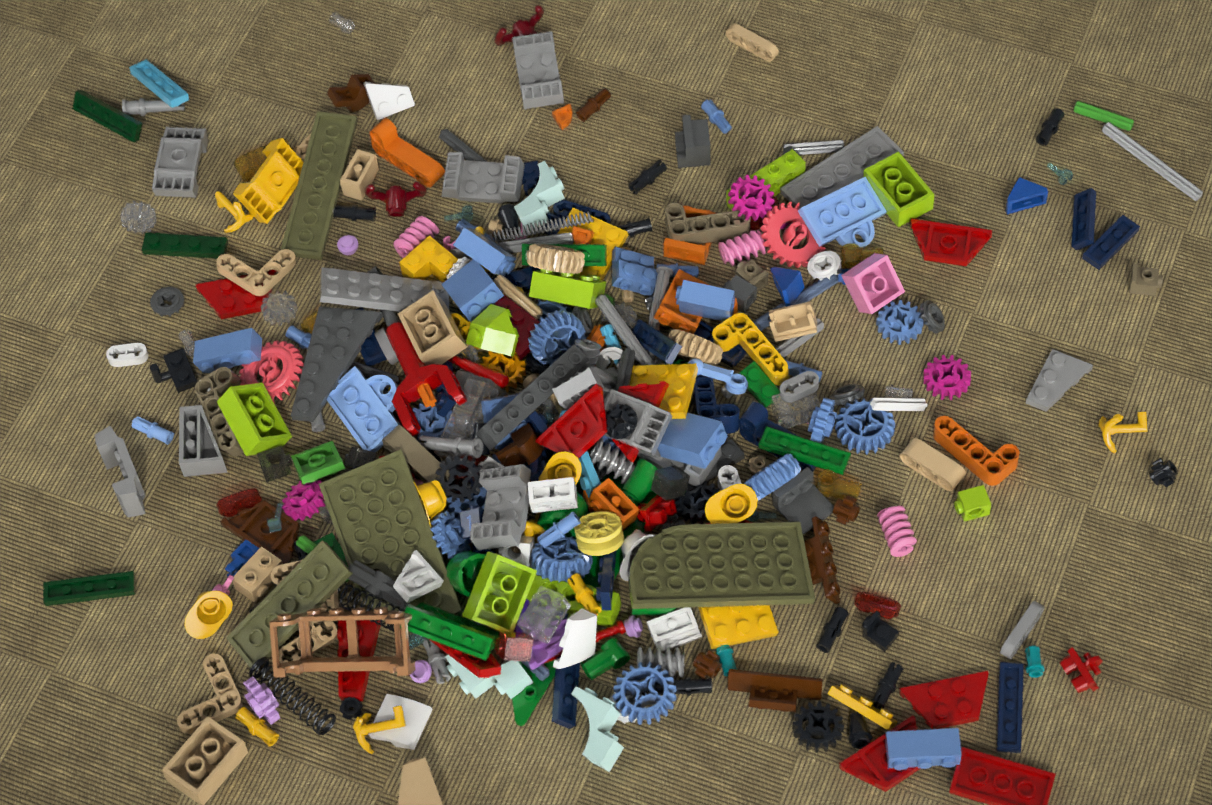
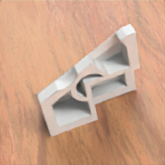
M580 609L568 618L565 633L559 644L564 649L561 658L554 660L553 667L560 669L572 666L595 654L596 614Z

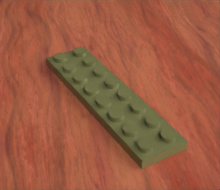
M317 111L281 250L289 249L295 253V257L323 259L335 205L337 204L341 188L340 180L346 169L358 122L357 116Z

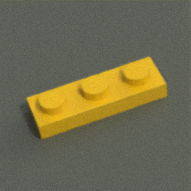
M844 684L831 686L828 692L830 696L887 730H891L896 726L898 721L892 718L894 714L884 708L880 710L872 706L873 702L864 696L860 698L852 694L853 690Z

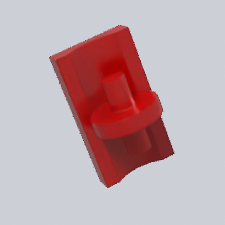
M657 494L650 502L642 503L638 506L640 510L637 518L645 523V531H652L658 524H664L667 521L668 515L676 513L675 502L673 499L665 500L664 494Z
M1073 647L1067 650L1069 655L1059 663L1067 675L1077 669L1081 672V675L1071 680L1076 691L1080 693L1089 688L1092 691L1097 690L1099 687L1089 671L1092 670L1095 675L1101 673L1098 667L1102 663L1100 656L1092 657L1087 652L1083 655L1086 660L1083 663Z

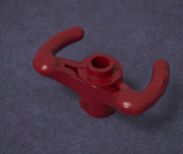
M540 5L535 6L536 13L529 19V22L527 20L522 21L521 19L514 23L512 33L505 35L507 33L506 28H500L494 39L495 44L501 46L505 43L513 42L512 37L537 34L534 28L544 14L543 7Z
M414 182L413 188L415 190L406 192L401 186H391L385 193L374 191L375 186L369 184L365 188V194L372 200H381L386 203L388 216L401 217L407 211L406 203L415 197H424L427 189L422 183Z

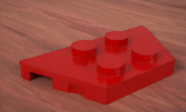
M911 219L910 224L925 261L967 266L992 237V230L918 219Z
M269 270L267 272L269 275L277 274L276 270ZM247 274V275H241V276H238V277H240V278H245V277L248 276V274ZM228 278L195 284L197 292L206 299L208 305L215 310L221 320L262 312L266 306V299L272 291L271 289L263 296H256Z
M660 381L659 384L648 385L643 383L636 386H620L618 392L659 408L669 384L665 381ZM612 439L616 446L624 453L625 457L634 463L639 451L633 446Z
M595 384L535 440L536 443L556 453L566 451L580 458L607 433L603 388Z
M988 671L903 687L900 688L899 693L902 698L905 697L910 702L913 710L925 719V723L931 729L979 721L989 673Z
M914 715L888 732L917 730ZM886 733L839 763V768L842 771L885 792L920 770L918 767H908L904 770L888 768L885 744Z

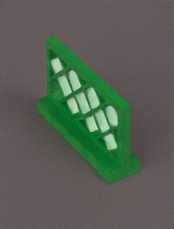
M423 602L417 606L409 604L405 609V613L412 615V619L408 622V631L483 660H487L491 650L502 643L506 637L505 633Z

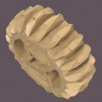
M534 243L529 246V251L527 252V263L530 266L553 272L578 274L582 272L585 264V254L572 248Z
M673 329L667 335V337L682 346L677 357L687 361L694 358L700 359L703 363L716 367L722 359L723 349L709 340L679 329Z

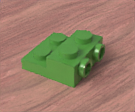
M333 441L291 456L296 472L303 484L315 482L319 478L334 475L345 469Z

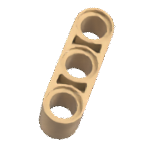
M914 438L900 454V459L905 465L947 491H953L966 475V471L961 465L917 438Z

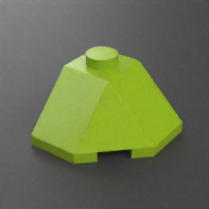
M490 304L471 322L466 344L514 357L519 334L517 329L512 326L510 320L512 316L509 309Z

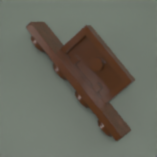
M815 516L812 518L815 537L804 541L812 584L815 585L823 582L826 598L838 604L840 603L839 594H841V590L836 580L837 568L832 558L834 551L829 541L828 534H830V529L825 521Z
M729 669L728 690L750 692L749 707L796 712L797 698L820 700L822 696L823 680L821 678Z

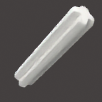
M874 397L870 401L874 411H924L927 408L924 398Z

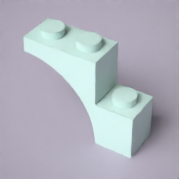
M545 161L537 164L540 176L535 189L525 200L514 206L526 232V224L529 231H531L530 223L533 230L535 229L534 222L537 228L539 227L538 222H540L541 226L543 225L542 221L546 224V220H548L546 214L549 213L547 207L565 199L562 190L565 188L560 178H558L553 166L549 168Z
M445 656L450 663L446 666L454 678L457 675L461 678L462 681L459 685L466 694L471 692L475 699L494 685L501 695L507 693L510 699L523 691L525 687L533 683L516 658L501 665V675L478 678L451 656Z
M576 686L571 695L583 704L590 724L588 742L582 755L590 762L610 772L624 749L617 742L619 738L610 733L621 713L614 708L616 704L608 698L603 697L601 700L597 698L598 694L587 687L582 690Z

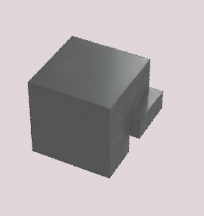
M682 115L683 131L675 132L678 168L710 166L711 153L708 120H691V115Z

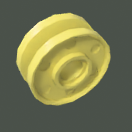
M608 511L589 513L580 518L581 524L574 527L578 549L584 554L590 556L606 555L618 550L623 545L622 522L615 513Z

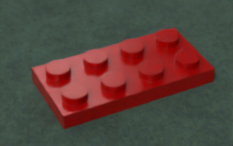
M961 748V762L956 766L949 793L988 805H1048L1056 776L1055 773L968 748Z

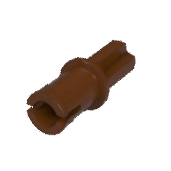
M603 89L593 99L589 98L587 103L576 112L577 117L582 122H585L593 113L600 111V107L611 98V93L607 89Z

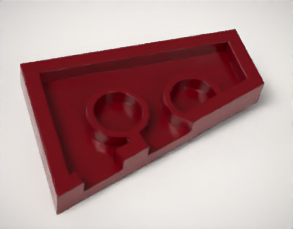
M504 295L494 305L509 309L512 317L510 320L512 326L517 329L519 334L515 353L520 361L530 352L528 347L530 344L528 338L531 337L530 331L535 330L534 324H539L540 322Z

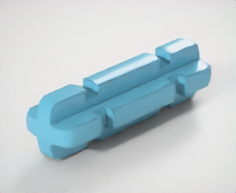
M612 325L602 326L600 332L606 338L604 340L607 347L621 348L616 334H613ZM616 359V360H613V361H614L615 365L617 366V364H618L619 361H621V360H620V359H618V360Z

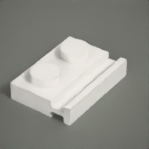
M691 607L681 608L646 622L656 648L660 647L662 653L666 651L667 647L671 650L702 638Z

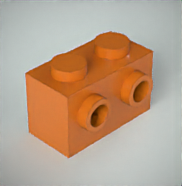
M610 478L592 490L588 501L594 512L608 511L619 516L622 522V531L635 522L640 510Z

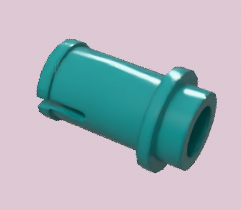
M722 645L716 649V654L720 657L719 661L722 663L723 675L728 676L729 669H737L732 655L734 651L729 645Z
M1029 646V649H1025L1028 665L1026 673L1032 678H1037L1043 675L1045 668L1041 664L1040 648L1038 646Z

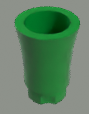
M638 459L632 473L620 490L637 506L641 504L648 493L664 476L650 462Z

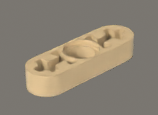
M733 23L726 30V36L731 42L768 62L773 61L779 54L778 48L772 42L736 23Z

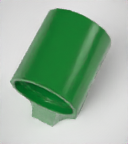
M612 638L605 642L598 652L580 662L586 676L593 680L611 668L618 669L624 666L629 661L630 656L619 640Z

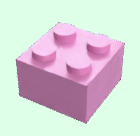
M874 253L841 275L859 312L873 314L905 292L888 255Z

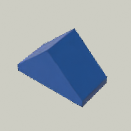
M1019 177L1007 198L1006 214L1046 204L1048 189Z
M778 267L770 268L774 284L785 306H791L805 288L801 272Z

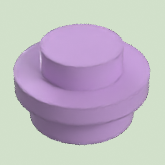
M351 235L343 236L337 242L338 250L344 255H352L358 248V240Z
M630 615L628 619L624 620L625 630L629 637L634 636L638 638L641 636V631H643L640 618Z
M425 660L415 661V671L410 674L412 680L417 683L427 682L432 674L431 665Z

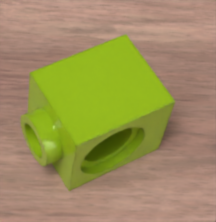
M984 485L958 492L957 501L954 502L957 514H961L964 522L990 515L991 501Z

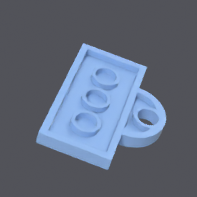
M863 177L800 208L798 213L819 247L836 239L844 248L858 251L865 248L874 238L875 230L872 221L883 216L887 211L867 178ZM855 234H858L862 237L863 243H860L855 239Z
M354 366L338 381V386L335 390L331 391L326 400L364 452L371 457L383 446L382 439L397 425H400L392 414L395 410L392 399L398 385L386 375H375L366 379L362 372ZM387 385H391L390 391L387 394H383V389Z

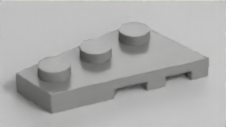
M1052 349L1026 399V404L1047 412L1064 396L1068 389L1072 386L1074 387L1085 374L1092 370L1093 365Z

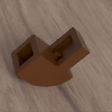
M369 74L351 75L346 87H330L327 95L335 107H346L349 112H355L370 103L364 82L374 83Z
M528 423L510 434L514 442L495 453L501 464L505 467L520 465L526 462L530 465L541 455L543 446L536 443L535 440L538 437Z

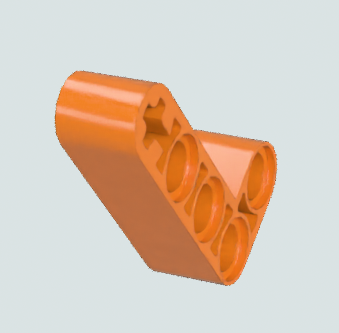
M382 119L370 131L369 134L374 151L380 157L425 186L431 188L445 174V169L439 162L398 137L397 128L389 119Z
M940 416L935 420L934 440L987 485H998L1017 468L1020 453L1017 446L1005 444L992 453L952 418Z

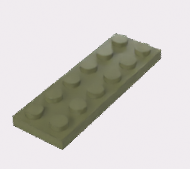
M322 540L226 639L250 668L262 657L269 659L272 656L269 622L277 618L279 614L288 613L294 615L305 613L308 609L319 608L353 573L332 548ZM298 623L289 626H277L278 649L299 628Z

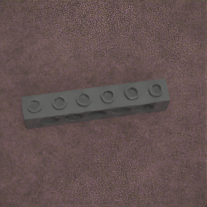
M574 344L476 433L478 438L482 440L489 450L493 449L554 393L553 388L560 386L561 383H565L589 359Z

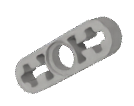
M1036 601L1030 604L1003 644L1000 654L1009 659L1014 657L1040 619L1045 606Z

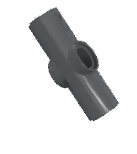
M357 560L348 567L353 573L348 579L363 587L366 592L374 597H379L381 601L386 600L388 603H392L395 607L399 606L401 609H406V606L411 603H406L393 588L394 580L378 570L375 572Z

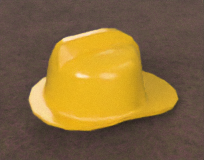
M558 452L550 458L538 481L573 477L575 484H577L582 472L578 457L570 452Z
M437 480L416 485L415 481H413L424 502L429 524L432 528L431 520L442 512L446 506L445 492Z
M745 484L732 485L709 498L705 505L706 518L711 524L739 523L755 512L758 501L756 493Z
M217 590L206 591L200 594L185 617L184 626L186 632L196 639H205L212 636L230 615L233 605L231 598L226 593Z

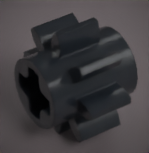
M1160 458L1152 463L1153 466H1151L1152 470L1149 471V475L1156 485L1164 484L1165 487H1168L1175 483L1174 480L1178 470L1171 460L1163 461Z

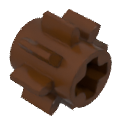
M848 495L844 499L838 498L833 508V514L837 516V522L844 525L849 523V521L855 522L860 511V506L855 504L857 499Z
M708 650L707 654L700 652L693 662V667L696 668V675L702 679H707L708 676L715 678L722 667V663L718 662L720 657L711 650Z

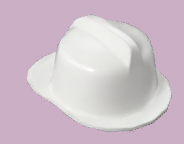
M636 529L624 540L621 546L624 559L620 566V576L624 581L629 579L630 567L640 546L649 537L653 538L656 535H645Z

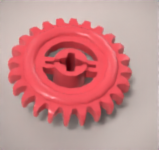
M790 201L785 208L782 202L779 205V209L777 206H774L772 211L767 212V217L762 220L764 225L760 229L764 233L761 235V238L766 240L763 246L769 247L767 253H773L774 260L779 258L780 264L787 262L788 267H791L793 264L796 268H800L801 265L807 267L809 260L815 254L825 251L826 248L818 246L798 213L800 203L798 202L793 208ZM793 222L783 233L784 244L779 234L780 227L785 223ZM807 236V242L803 248L792 249L793 246L798 245Z
M277 340L273 344L267 342L265 347L262 346L260 361L241 365L243 369L239 371L241 375L240 385L259 383L257 380V373L259 371L263 378L262 383L274 404L275 396L283 401L281 393L284 392L290 396L288 387L296 389L293 381H300L296 374H302V369L299 367L304 366V363L301 361L303 356L298 348H295L293 344L286 341L279 342ZM278 359L283 363V370L277 365Z

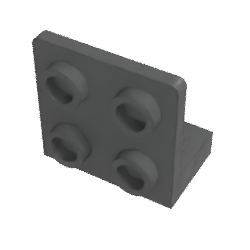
M808 467L773 491V506L788 522H800L803 534L813 528V517L817 516L823 521L833 514L834 506L813 485V472Z

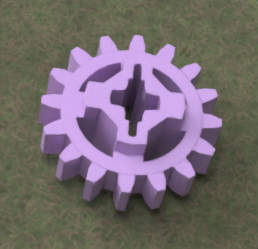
M253 676L243 682L248 691L244 697L259 719L264 716L270 725L278 721L280 716L275 708L279 706V703L265 683L260 685Z

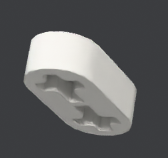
M142 343L115 345L106 352L108 362L113 367L143 364L149 356L146 346Z

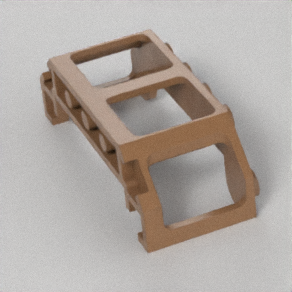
M363 607L351 609L352 611H343V608L329 609V612H321L320 608L308 609L305 613L294 615L288 613L279 614L277 618L269 622L274 678L286 677V673L300 675L303 672L389 671V673L397 672V676H409L415 671V661L410 660L408 622L412 619V615L402 611H388V607L374 608V611H366ZM346 620L348 657H314L311 648L309 621ZM356 620H385L386 624H394L396 655L381 657L360 656ZM298 623L301 658L295 661L280 663L277 626H289Z

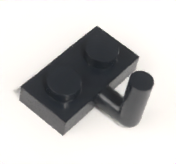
M183 348L163 355L169 371L160 373L157 364L150 366L151 374L156 383L172 379L178 393L195 387L197 383Z

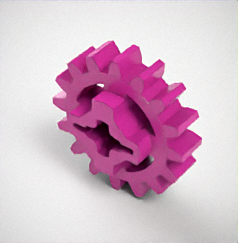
M746 175L744 180L739 177L736 183L732 184L731 190L728 193V196L731 197L728 203L734 204L732 211L738 210V217L744 214L746 220L752 216L754 221H756L759 216L764 218L767 212L772 209L771 206L775 201L772 199L774 192L768 191L771 187L770 184L766 186L763 184L765 179L758 181L756 175L753 179Z
M942 355L941 360L934 357L933 363L928 362L927 369H924L923 384H927L926 390H933V397L937 396V394L941 395V400L945 396L952 400L953 395L960 398L961 391L966 393L968 386L971 384V371H968V364L961 365L962 359L959 358L955 361L954 355H951L949 359Z
M322 480L306 484L299 481L296 486H292V491L285 493L287 498L282 499L284 503L282 508L286 515L295 521L298 519L304 521L306 516L312 518L314 513H319V507L325 506L323 502L325 500L319 486Z

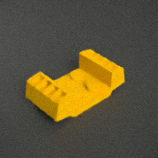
M283 138L273 140L265 147L262 152L267 157L251 181L239 183L233 193L259 223L268 224L272 217L282 209L296 189L300 178L303 161Z

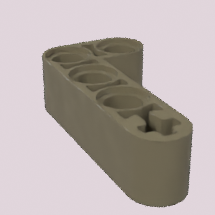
M670 203L665 208V225L669 239L703 244L734 239L736 236L741 238L742 234H749L751 216L748 220L745 219L744 214L738 217L739 211L736 210L686 218L681 204Z
M221 367L198 380L195 385V391L219 448L230 456L237 457L243 453V450L217 404V400L229 387L239 386L241 381L240 377L229 368Z
M397 425L382 439L384 449L388 455L402 449L410 470L423 483L434 481L439 477L436 471L438 468H441L440 462L401 425ZM448 470L446 471V480L450 477Z

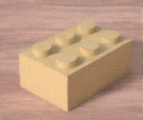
M434 290L398 313L419 359L426 366L431 364L442 365L467 348L446 303Z
M207 717L166 764L162 772L168 783L199 805H205L248 754V750L242 739L210 717Z

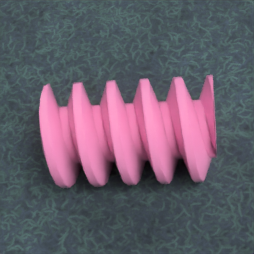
M419 216L415 219V222L410 224V227L405 229V232L399 236V239L394 241V248L404 258L429 235L434 239L433 234H439V229L428 218Z
M752 230L749 232V235L746 233L742 234L741 238L736 236L734 241L728 239L726 244L719 242L718 248L724 264L729 262L731 266H734V259H737L740 263L742 262V256H745L749 261L750 253L757 258L759 250L765 255L764 239L761 238L762 234L760 231L757 230L756 233Z
M903 506L888 507L877 514L882 531L885 533L884 537L887 540L890 553L895 557L911 553L913 551L912 546L917 542V539L912 537L914 531L909 529L911 523L907 521L908 515L903 514L905 512Z

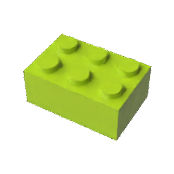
M900 152L864 169L863 177L867 178L886 209V214L897 227L933 209L935 194Z
M540 269L539 271H533L529 297L588 309L597 308L595 299L600 295H604L606 281L600 280V276L588 274L587 276H580V273H560Z
M263 383L231 386L217 400V404L246 456L277 452L292 438Z
M487 552L462 617L512 636L537 570L498 554Z

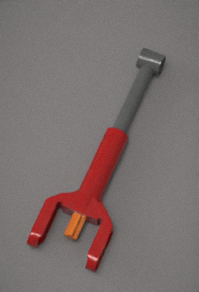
M377 266L366 272L383 275ZM379 309L388 327L386 335L406 375V378L397 387L392 403L405 430L414 437L420 433L421 427L409 403L421 398L426 408L429 406L434 407L437 400L432 390L441 384H444L448 394L454 398L459 406L468 400L456 375L448 366L440 364L425 366L419 359L403 324L399 322L395 312Z

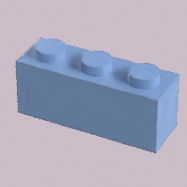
M253 328L197 340L195 341L193 363L203 373H212L221 367L232 368L260 361L262 338Z
M959 728L886 732L885 744L888 768H894L895 770H904L908 767L927 769L940 765L950 768L959 765L961 762Z

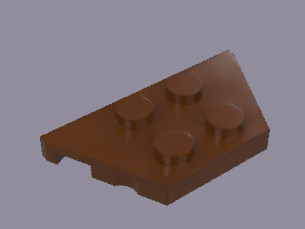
M264 500L255 504L252 508H246L239 512L240 515L229 520L224 518L220 521L222 527L243 541L248 540L258 548L262 546L282 560L283 564L291 562L294 543L297 540L300 525Z

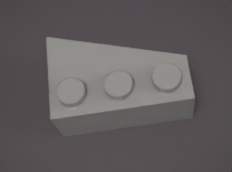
M202 405L180 407L179 465L184 477L228 473Z

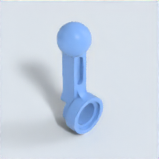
M696 358L688 362V364H697V376L703 375L724 381L726 383L725 388L732 394L739 395L747 391L748 382L746 377L738 373L733 374L734 370L709 365Z

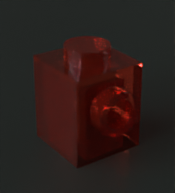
M500 631L499 638L495 642V650L503 660L530 662L534 639L524 632Z

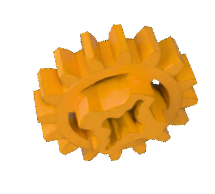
M488 351L489 357H482L483 363L479 364L509 377V383L506 387H499L482 379L484 385L489 384L490 390L497 387L498 392L502 388L509 392L510 386L515 389L517 388L516 382L523 383V376H526V364L523 359L519 361L516 353H514L513 357Z

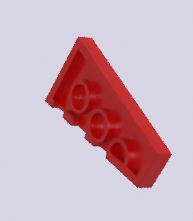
M337 620V639L339 641L337 654L338 657H348L346 620ZM356 620L359 655L362 657H374L381 625H377L370 620ZM338 671L339 698L344 700L348 697H354L358 701L363 702L370 671Z
M428 639L478 678L501 675V665L491 653L487 660H483Z

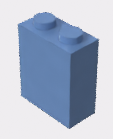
M464 227L453 246L493 274L505 276L510 274L515 267L516 257L475 229Z
M471 260L441 284L470 322L490 304H494L504 296L483 267L475 260Z
M683 280L682 286L677 287L675 298L677 299L676 304L679 305L680 312L719 321H725L732 316L735 305L734 290Z
M687 413L686 419L670 420L657 449L663 458L706 469L728 436L722 421Z

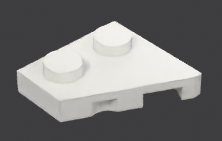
M364 82L377 120L415 106L407 85Z
M415 550L396 579L393 588L406 603H409L441 587L443 579L422 555Z

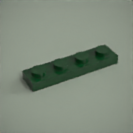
M83 90L75 91L73 110L133 143L139 141L142 122Z
M145 233L141 250L146 255L217 259L220 255L226 254L228 239L227 237Z
M134 571L43 582V602L45 606L136 595Z

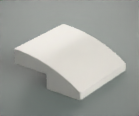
M386 694L373 723L395 719L393 707L402 705L406 726L369 733V736L372 739L391 742L395 747L414 750L433 709L411 699Z

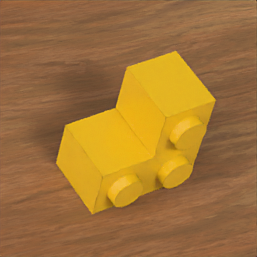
M429 235L406 255L399 264L402 276L405 278L426 280L432 274L439 281L445 282L450 272L449 269L453 267V264L458 259Z

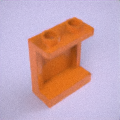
M683 206L686 218L716 214V212ZM665 238L663 244L664 257L705 265L712 242L693 244Z
M679 269L653 318L673 329L694 334L702 317L680 312L679 305L676 304L677 299L675 298L677 287L682 286L683 280L709 284Z

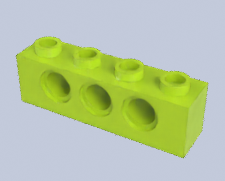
M792 149L749 177L753 179L756 175L758 181L765 179L763 184L765 186L771 185L768 191L774 192L773 197L780 193V188L805 173L806 162ZM730 188L726 190L727 206L732 211L734 204L728 203L729 199L731 198L730 196H728V193L731 190Z
M535 575L526 598L530 601L529 609L535 608L545 613V609L548 608L569 613V617L580 609H584L583 605L580 602L578 603L577 600L569 601L576 594L566 581L559 583L553 580L550 582L549 578L542 579L541 575ZM586 584L589 589H592L593 597L597 601V589ZM614 590L611 610H602L601 613L597 611L599 614L597 615V625L610 627L616 623L622 603L619 593H616ZM550 593H556L553 596H547Z

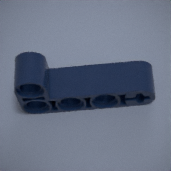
M698 375L693 388L695 415L722 421L727 434L737 432L739 430V407L734 404H716L713 378Z
M752 402L739 420L741 436L758 447L766 426L796 435L768 420L767 409L758 402ZM769 452L778 458L782 457L781 455ZM798 461L802 471L808 467L814 472L817 468L816 466Z

